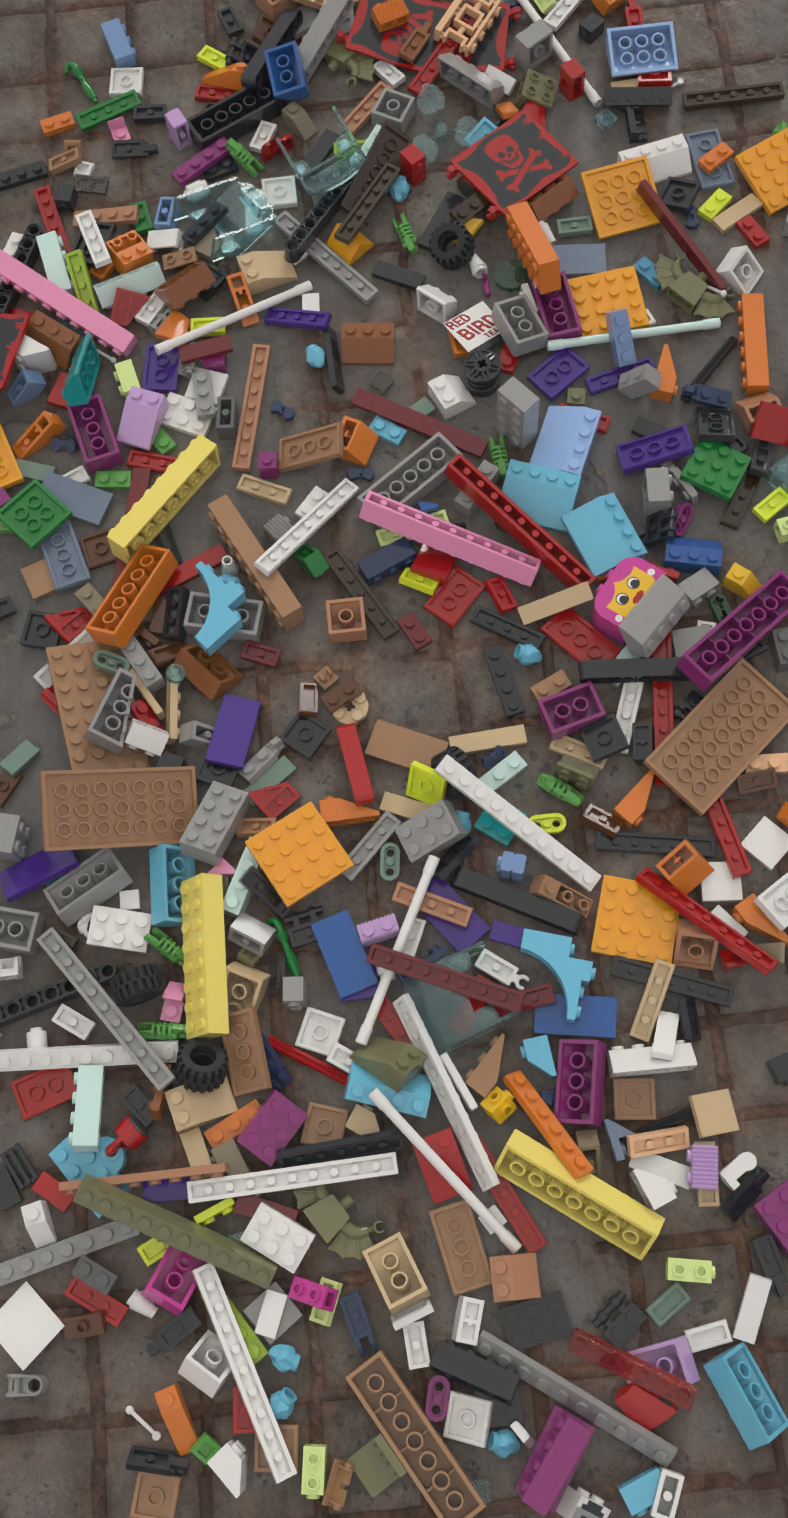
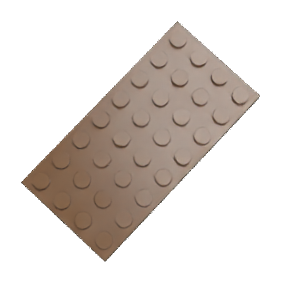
M94 641L46 647L45 652L71 770L150 767L148 756L144 753L145 750L137 748V750L131 749L124 742L123 748L117 755L83 738L115 676L97 669L92 662L93 655L98 650H106L124 657L120 648ZM134 696L131 699V703L135 702ZM130 712L128 715L126 732L133 718Z
M742 658L643 763L695 812L702 816L788 723V698Z
M195 766L39 772L44 852L158 846L160 844L177 845L198 809Z

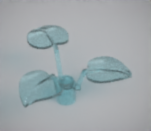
M424 83L417 96V107L420 112L426 115L434 112L438 122L435 127L436 135L429 139L426 134H420L412 142L426 155V164L435 160L438 155V146L433 142L438 137L444 139L450 133L456 132L454 136L455 141L459 145L470 146L486 135L479 122L471 116L460 118L457 122V128L449 129L445 123H441L436 110L444 108L445 97L442 91L431 83Z

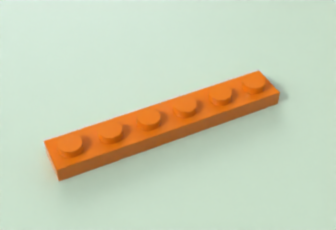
M518 1070L505 1075L502 1081L573 1178L577 1180L590 1174L594 1169L523 1072Z

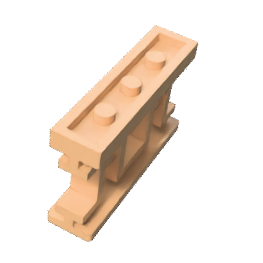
M454 0L435 27L433 39L437 42L442 39L443 43L448 38L453 39L461 44L459 52H464V56L468 58L470 53L473 54L475 52L478 41L483 40L486 29L491 28L494 17L499 16L502 9L500 7L501 0H490L489 3L485 0H469L470 3L474 4V7L467 4V0ZM480 9H482V10H484V11H486V12L488 13V15L485 17V19H484L485 14L482 13L481 11H479ZM465 13L477 20L473 27L461 21ZM452 22L453 26L457 28L458 31H455L449 27ZM464 33H466L467 35H469V36L472 37L471 40L469 41V43H468V39H469V38L465 37V36L463 35Z

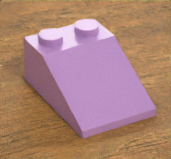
M132 386L125 401L116 439L117 442L150 451L169 408L165 395Z
M686 1335L619 1354L627 1384L635 1381L650 1392L659 1393L690 1385L700 1380Z

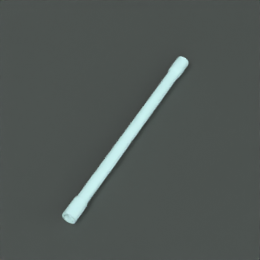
M718 317L702 321L631 330L632 339L720 328L721 321ZM608 333L569 339L547 340L546 347L547 351H555L570 347L610 342Z

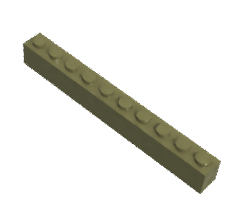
M86 1174L81 1181L72 1201L267 1290L276 1273L278 1264L255 1249L89 1174Z

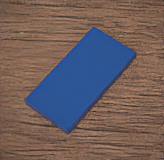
M348 910L311 924L341 999L378 984L371 965L366 963L367 955Z
M555 994L557 1003L535 1009L534 1034L616 1039L617 997L583 995V998H579L577 1005L581 1006L579 1019L575 1018L574 1023L566 1022L564 994Z

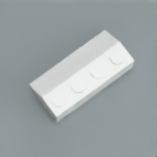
M683 134L618 152L617 163L647 155L655 184L667 181L669 176L679 178L692 174L689 147Z
M685 1040L675 1041L672 1061L651 1057L654 1043H652V1047H644V1044L632 1045L631 1049L615 1046L611 1047V1050L607 1052L610 1078L689 1071L697 1066V1060L691 1043H685Z

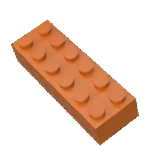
M525 201L507 206V214H505L506 223L509 225L507 236L509 240H512L513 248L517 249L518 258L522 259L524 269L527 268L529 278L533 279L534 288H538L541 295L560 290L559 258L529 204Z
M140 544L85 627L94 642L122 649L125 648L178 566V562L170 549Z

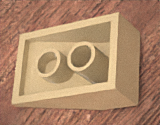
M251 251L236 257L239 271H243L251 296L298 279L292 263H288L285 260L284 251Z
M234 961L226 966L228 1013L250 1007H256L257 1012L271 975Z
M227 1074L224 1083L220 1084L218 1089H213V1092L210 1093L208 1091H205V1093L196 1091L194 1093L191 1092V1089H184V1085L164 1092L176 1130L181 1134L231 1115L238 1110Z
M400 1232L362 1251L392 1316L431 1296Z

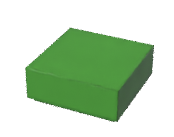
M204 1432L190 1448V1451L207 1465V1462L221 1449V1445Z

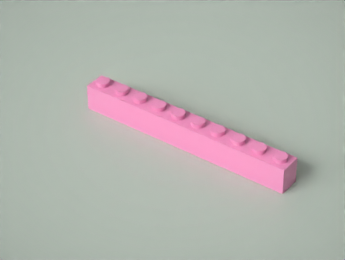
M0 249L1 281L7 285L11 283L14 285L13 288L19 293L25 292L28 294L27 297L33 302L39 301L42 303L41 306L47 311L53 310L56 312L55 315L61 320L67 319L70 321L69 324L75 329L81 328L84 330L83 333L85 335L86 333H91L92 338L98 339L97 342L106 348L108 346L112 348L111 351L117 356L121 357L122 355L125 358L129 356L138 343L135 335Z
M370 490L364 499L359 518L396 532L401 536L408 537L418 543H423L531 587L541 560Z

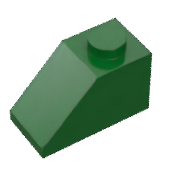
M303 544L292 554V557L307 574L314 578L325 574V570L329 568L320 551L308 544Z

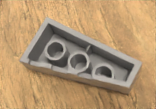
M119 667L83 738L117 755L123 748L136 675Z

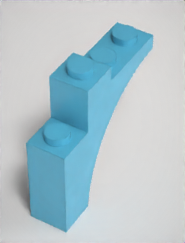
M200 561L195 566L198 574L209 588L210 607L204 625L194 637L197 644L211 656L243 627L242 617L236 609L247 600L244 593L246 590L240 583L236 584L232 580L227 583L223 577H217L214 574V569L209 564L205 565Z
M524 928L520 952L540 960L556 976L565 996L566 1022L574 1023L575 1018L579 1019L581 1006H577L579 998H583L584 986H581V984L589 985L590 980H594L596 968H592L593 962L569 957V955L573 956L575 944L571 943L572 937Z

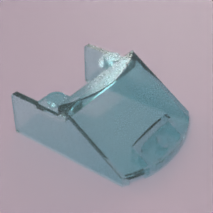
M335 106L332 107L338 125L344 133L336 140V147L339 153L312 169L303 160L293 163L280 139L276 140L286 162L307 195L323 193L342 185L357 174L367 161L364 152Z
M236 176L174 198L172 215L174 221L189 217L193 222H196L215 201L227 207L229 212L214 226L218 237L214 238L212 242L210 256L212 262L233 254L237 256L242 255L275 224L276 220L273 207L266 196L249 182L246 184L240 182L239 177Z
M482 940L450 956L446 955L435 962V964L463 973L471 966L470 957L483 951L484 948L486 949V943ZM413 978L404 983L403 995L409 993L414 1001L415 1007L439 1056L518 1019L520 1015L511 1012L499 1018L497 1012L492 1007H483L474 1011L467 996Z

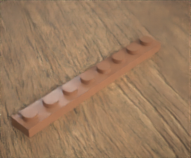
M253 344L232 463L233 471H251L271 353L270 345Z
M229 1164L202 1165L100 1177L98 1179L120 1188V1184H128V1188L141 1186L140 1182L148 1181L149 1185L161 1184L163 1179H169V1183L181 1182L182 1177L190 1176V1180L203 1179L202 1175L211 1174V1178L223 1177V1172H229ZM82 1180L59 1182V1191H66V1195L76 1194Z

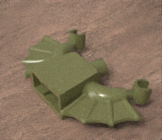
M335 36L323 56L328 64L326 66L327 72L334 74L336 70L343 73L350 71L351 77L347 80L349 89L352 83H354L355 89L358 88L356 81L358 78L373 82L372 76L376 71L373 66L374 58L346 50V43H336L337 37Z
M677 250L674 257L675 261L662 254H658L659 261L654 265L657 271L655 280L660 283L662 291L667 289L665 296L689 315H692V313L693 315H700L706 319L713 317L723 319L725 315L735 313V310L725 300V298L728 301L735 299L736 293L728 294L733 292L732 287L726 289L727 295L725 297L720 296L719 293L713 294L706 291L708 285L705 283L708 277L704 272H700L696 276L691 271L686 273L682 271L681 265L685 259L686 252H684L683 257H679L677 255L679 250Z
M326 1184L293 1190V1194L297 1198V1210L305 1208L303 1213L326 1244L332 1240L327 1250L338 1253L342 1259L355 1257L361 1261L364 1258L362 1251L374 1246L369 1233L381 1234L385 1231H378L376 1229V1224L383 1222L381 1220L373 1222L369 1227L367 1225L356 1226L349 1221L351 1217L346 1210L355 1202L348 1193L337 1200L333 1194H329Z

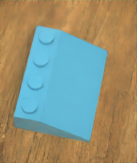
M510 459L502 492L542 528L567 533L560 518L574 509L580 488L581 475Z
M614 492L597 497L560 518L588 570L597 578L608 574L611 569L614 570L618 563L625 558L638 557L644 559L648 553Z

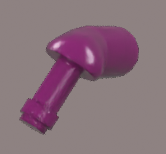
M484 272L482 273L484 279L482 289L485 296L489 297L491 295L489 288L490 280L487 279Z

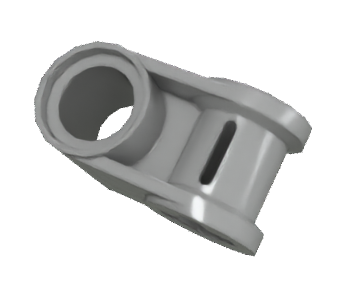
M6 1374L8 1378V1392L5 1393V1397L36 1396L45 1393L49 1388V1380L43 1374ZM35 1379L39 1380L40 1382V1388L38 1391H36L33 1387Z

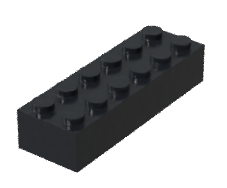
M268 76L260 89L243 88L186 120L188 121L193 142L202 151L222 136L227 140L230 138L235 140L257 128L261 120L268 122L281 115V110L288 103L287 100L274 97L270 77Z

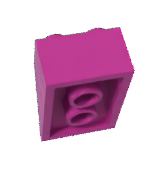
M169 1245L141 1295L178 1316L183 1311L197 1285L192 1270L208 1263Z

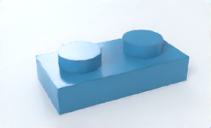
M644 256L633 265L635 266L636 274L658 291L661 285L655 280L657 271L654 268L655 264Z

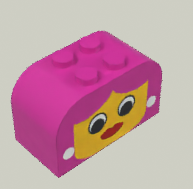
M628 557L620 561L614 570L611 569L606 576L607 581L604 585L601 583L596 590L597 595L594 599L592 612L594 627L603 635L623 646L625 641L618 626L660 575L666 576V572L638 557Z

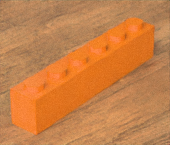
M746 293L741 295L740 301H737L736 310L740 313L737 326L741 329L738 334V341L742 345L739 349V357H742L743 360L740 364V372L744 376L741 380V388H744L745 395H759L768 392L770 386L763 293Z

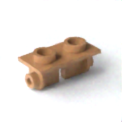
M194 246L162 255L165 271H173L174 269L181 268L183 265L188 266L193 262L199 261Z
M334 1458L322 1505L330 1506L337 1511H341V1508L345 1506L344 1502L347 1495L345 1486L350 1484L352 1473L354 1472V1464L347 1460Z

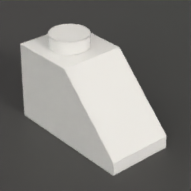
M39 1200L21 1207L25 1227L36 1249L58 1242L47 1201Z

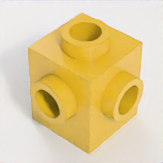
M497 1086L479 1103L487 1115L499 1125L517 1109V1106L512 1101L514 1096L508 1090L502 1091Z

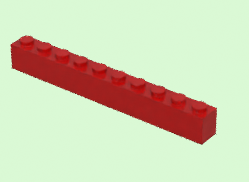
M459 453L447 464L444 475L535 558L540 559L541 564L564 585L570 588L586 581L589 582L590 586L597 577L462 454Z

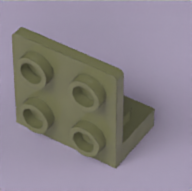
M528 68L520 80L514 106L521 109L523 104L530 100L551 109L558 82Z
M564 754L561 762L558 761L556 765L555 776L565 783L575 784L580 790L585 791L587 789L591 791L600 768Z
M381 1432L348 1458V1462L354 1464L353 1469L373 1498L396 1479L401 1478L407 1473V1470Z

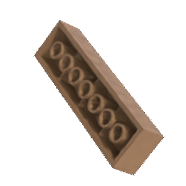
M227 494L208 504L210 512L207 514L211 520V525L215 531H219V536L222 542L228 545L232 557L237 558L238 565L242 572L245 571L248 575L247 579L252 586L255 585L258 596L261 600L264 599L268 611L276 617L275 621L280 628L283 627L286 632H289L304 623L305 617L302 606L278 570L276 569L267 577L254 567V562L265 551Z
M382 1349L345 1377L438 1518H473L486 1507L485 1500Z

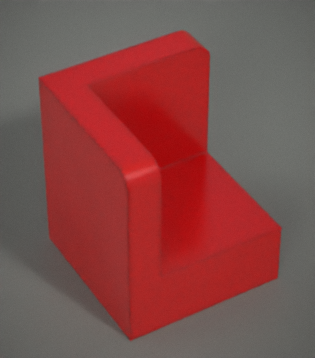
M729 949L718 952L723 972L740 969L747 964L746 961Z

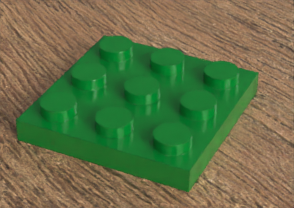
M699 441L694 449L695 453L689 458L679 479L730 502L752 457L719 442Z
M34 479L0 508V520L32 550L37 548L73 516V513L37 479Z

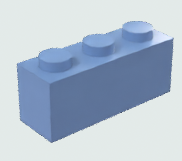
M119 18L101 23L104 38L117 68L136 66L135 58H137L135 48H131L130 36H126L127 30L125 25L120 23Z
M619 308L605 312L614 366L623 367L637 363L627 309Z

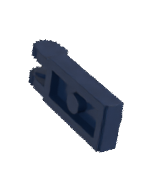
M261 1034L272 1087L281 1092L284 1089V1084L289 1085L292 1082V1077L265 1035Z
M359 1291L339 1298L338 1300L352 1340L355 1341L361 1358L366 1356V1351L360 1338L368 1336L371 1350L373 1352L378 1351L373 1336L374 1332Z

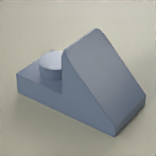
M606 1119L603 1121V1125L615 1163L625 1160L624 1155H627L624 1142L620 1143L619 1139L632 1135L634 1132Z

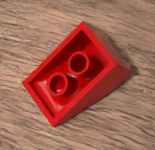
M451 1128L422 1138L470 1191L473 1190ZM412 1143L434 1205L460 1195Z

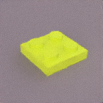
M413 761L410 766L406 795L431 806L444 799L448 781L434 771L435 769Z

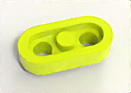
M560 813L534 815L529 818L535 824L540 825V828L549 835L559 834L566 827V819ZM553 822H558L560 825L554 827Z

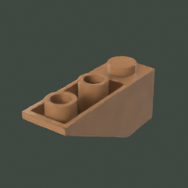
M546 874L534 875L528 893L584 915V918H587L593 900Z
M503 1033L500 1037L497 1035L489 1044L492 1048L488 1053L483 1052L477 1060L479 1065L475 1070L471 1068L464 1077L467 1079L465 1085L483 1099L493 1090L498 1081L505 1038Z

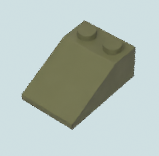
M372 1036L367 1046L361 1045L349 1058L399 1093L421 1073L427 1055L412 1044Z

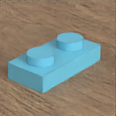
M377 415L369 426L370 429L379 435L380 439L398 448L407 435V430Z

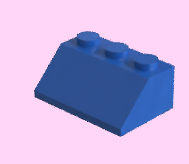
M295 40L264 51L275 98L297 101L311 96L301 52Z
M675 536L672 541H669L665 537L663 568H673L677 572L695 574L706 567L713 576H718L722 565V542Z

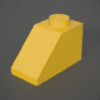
M737 563L733 564L722 584L724 588L744 599L750 597L762 586L750 570Z

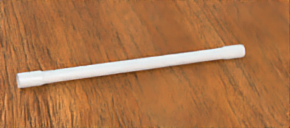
M517 0L534 23L541 19L528 0ZM553 35V50L563 63L571 60ZM585 78L584 92L593 106L598 107L602 104L603 100Z
M309 280L268 299L178 337L154 345L155 351L158 355H161L177 346L276 304L313 290L312 284Z
M428 856L423 874L393 950L403 952L431 878L440 861L436 856ZM384 970L364 1023L361 1025L355 1040L356 1043L367 1046L373 1031V1025L394 972Z
M376 1087L368 1095L370 1100L389 1117L495 1232L500 1241L512 1254L517 1252L522 1244L509 1230L505 1229Z

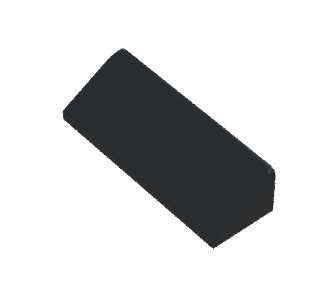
M185 586L168 588L162 633L163 640L185 641L186 630L183 623L190 597V590Z

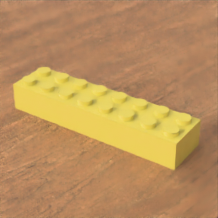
M199 434L196 439L190 442L188 448L179 454L178 459L168 466L166 472L156 479L155 484L145 491L143 497L133 504L131 510L122 516L120 522L107 535L114 556L128 564L140 544L149 545L216 471L221 463L215 443Z
M200 873L182 881L180 887L182 895L181 913L183 924L181 930L183 933L184 1010L186 1013L185 1032L187 1033V1040H194V1038H207V1040L229 1034L222 875Z
M517 1129L513 1131L493 1168L500 1176L642 1261L658 1237L666 1219L592 1174L575 1180L554 1151Z

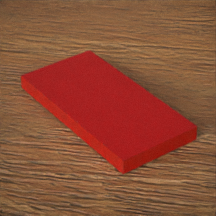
M572 608L556 613L540 629L545 636L578 663L584 660L615 659L622 651Z

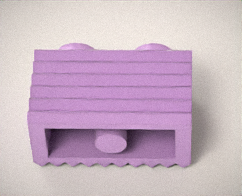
M179 108L166 113L164 116L170 139H172L178 150L181 151L192 145L193 140L188 121Z
M393 913L387 916L384 915V917L379 919L376 918V920H369L368 923L357 924L356 926L363 948L372 945V943L376 944L397 937L400 932L395 914Z
M690 1145V1149L686 1150V1162H690V1171H686V1184H690V1189L718 1190V1146Z

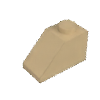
M364 1103L362 1106L356 1104L345 1127L358 1135L380 1132L376 1115L372 1113L374 1109Z

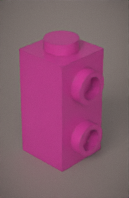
M294 1276L288 1297L310 1306L333 1312L339 1290Z

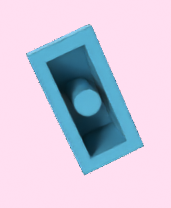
M547 1035L523 1040V1046H519L522 1058H526L528 1064L548 1077L556 1078L557 1074Z
M656 1465L617 1486L632 1516L636 1514L637 1517L646 1514L649 1511L648 1507L653 1503L660 1470Z

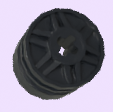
M478 349L469 353L463 364L465 387L475 397L483 398L493 395L499 389L501 382V363L499 357L491 350Z

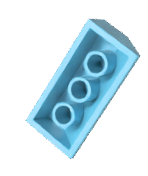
M160 844L149 849L151 926H182V895L180 887L182 881L196 876L195 859L183 855L180 846Z
M352 1060L343 1095L344 1099L376 1106L368 1095L377 1087L398 1112L426 1118L431 1096V1082L427 1075H417L406 1087L397 1093Z
M744 1341L715 1356L703 1365L749 1450L770 1443L788 1427L786 1415Z

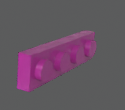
M222 136L170 172L172 178L181 187L192 181L229 155L230 151L224 146L228 140Z

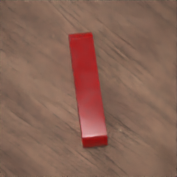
M355 723L336 727L356 806L375 802Z

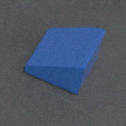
M418 501V510L431 514L439 511V505Z

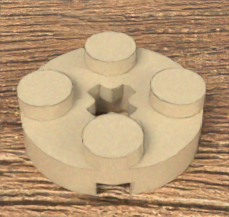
M363 692L362 695L348 703L355 706L351 711H347V708L343 706L332 713L338 723L341 725L350 723L358 725L359 722L367 717L369 705Z

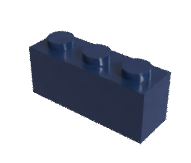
M404 536L358 561V570L369 587L378 585L386 577L394 576L399 570L412 566L416 558V552Z

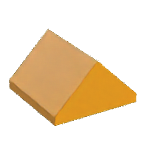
M337 223L326 245L346 263L352 265L370 250L374 243L360 231L350 245L334 239V233L342 224Z

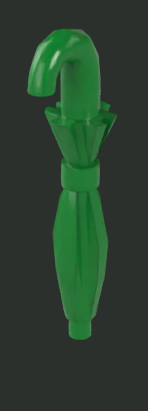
M72 61L66 63L64 67L65 75H68L69 69L72 68L74 72L72 75L79 79L85 94L97 104L98 100L95 91L83 76V68H79Z
M270 917L267 920V925L272 927V923L274 924L277 932L274 936L281 942V946L284 949V957L288 969L293 977L300 976L297 958L287 940L288 931H284L282 923L277 917Z

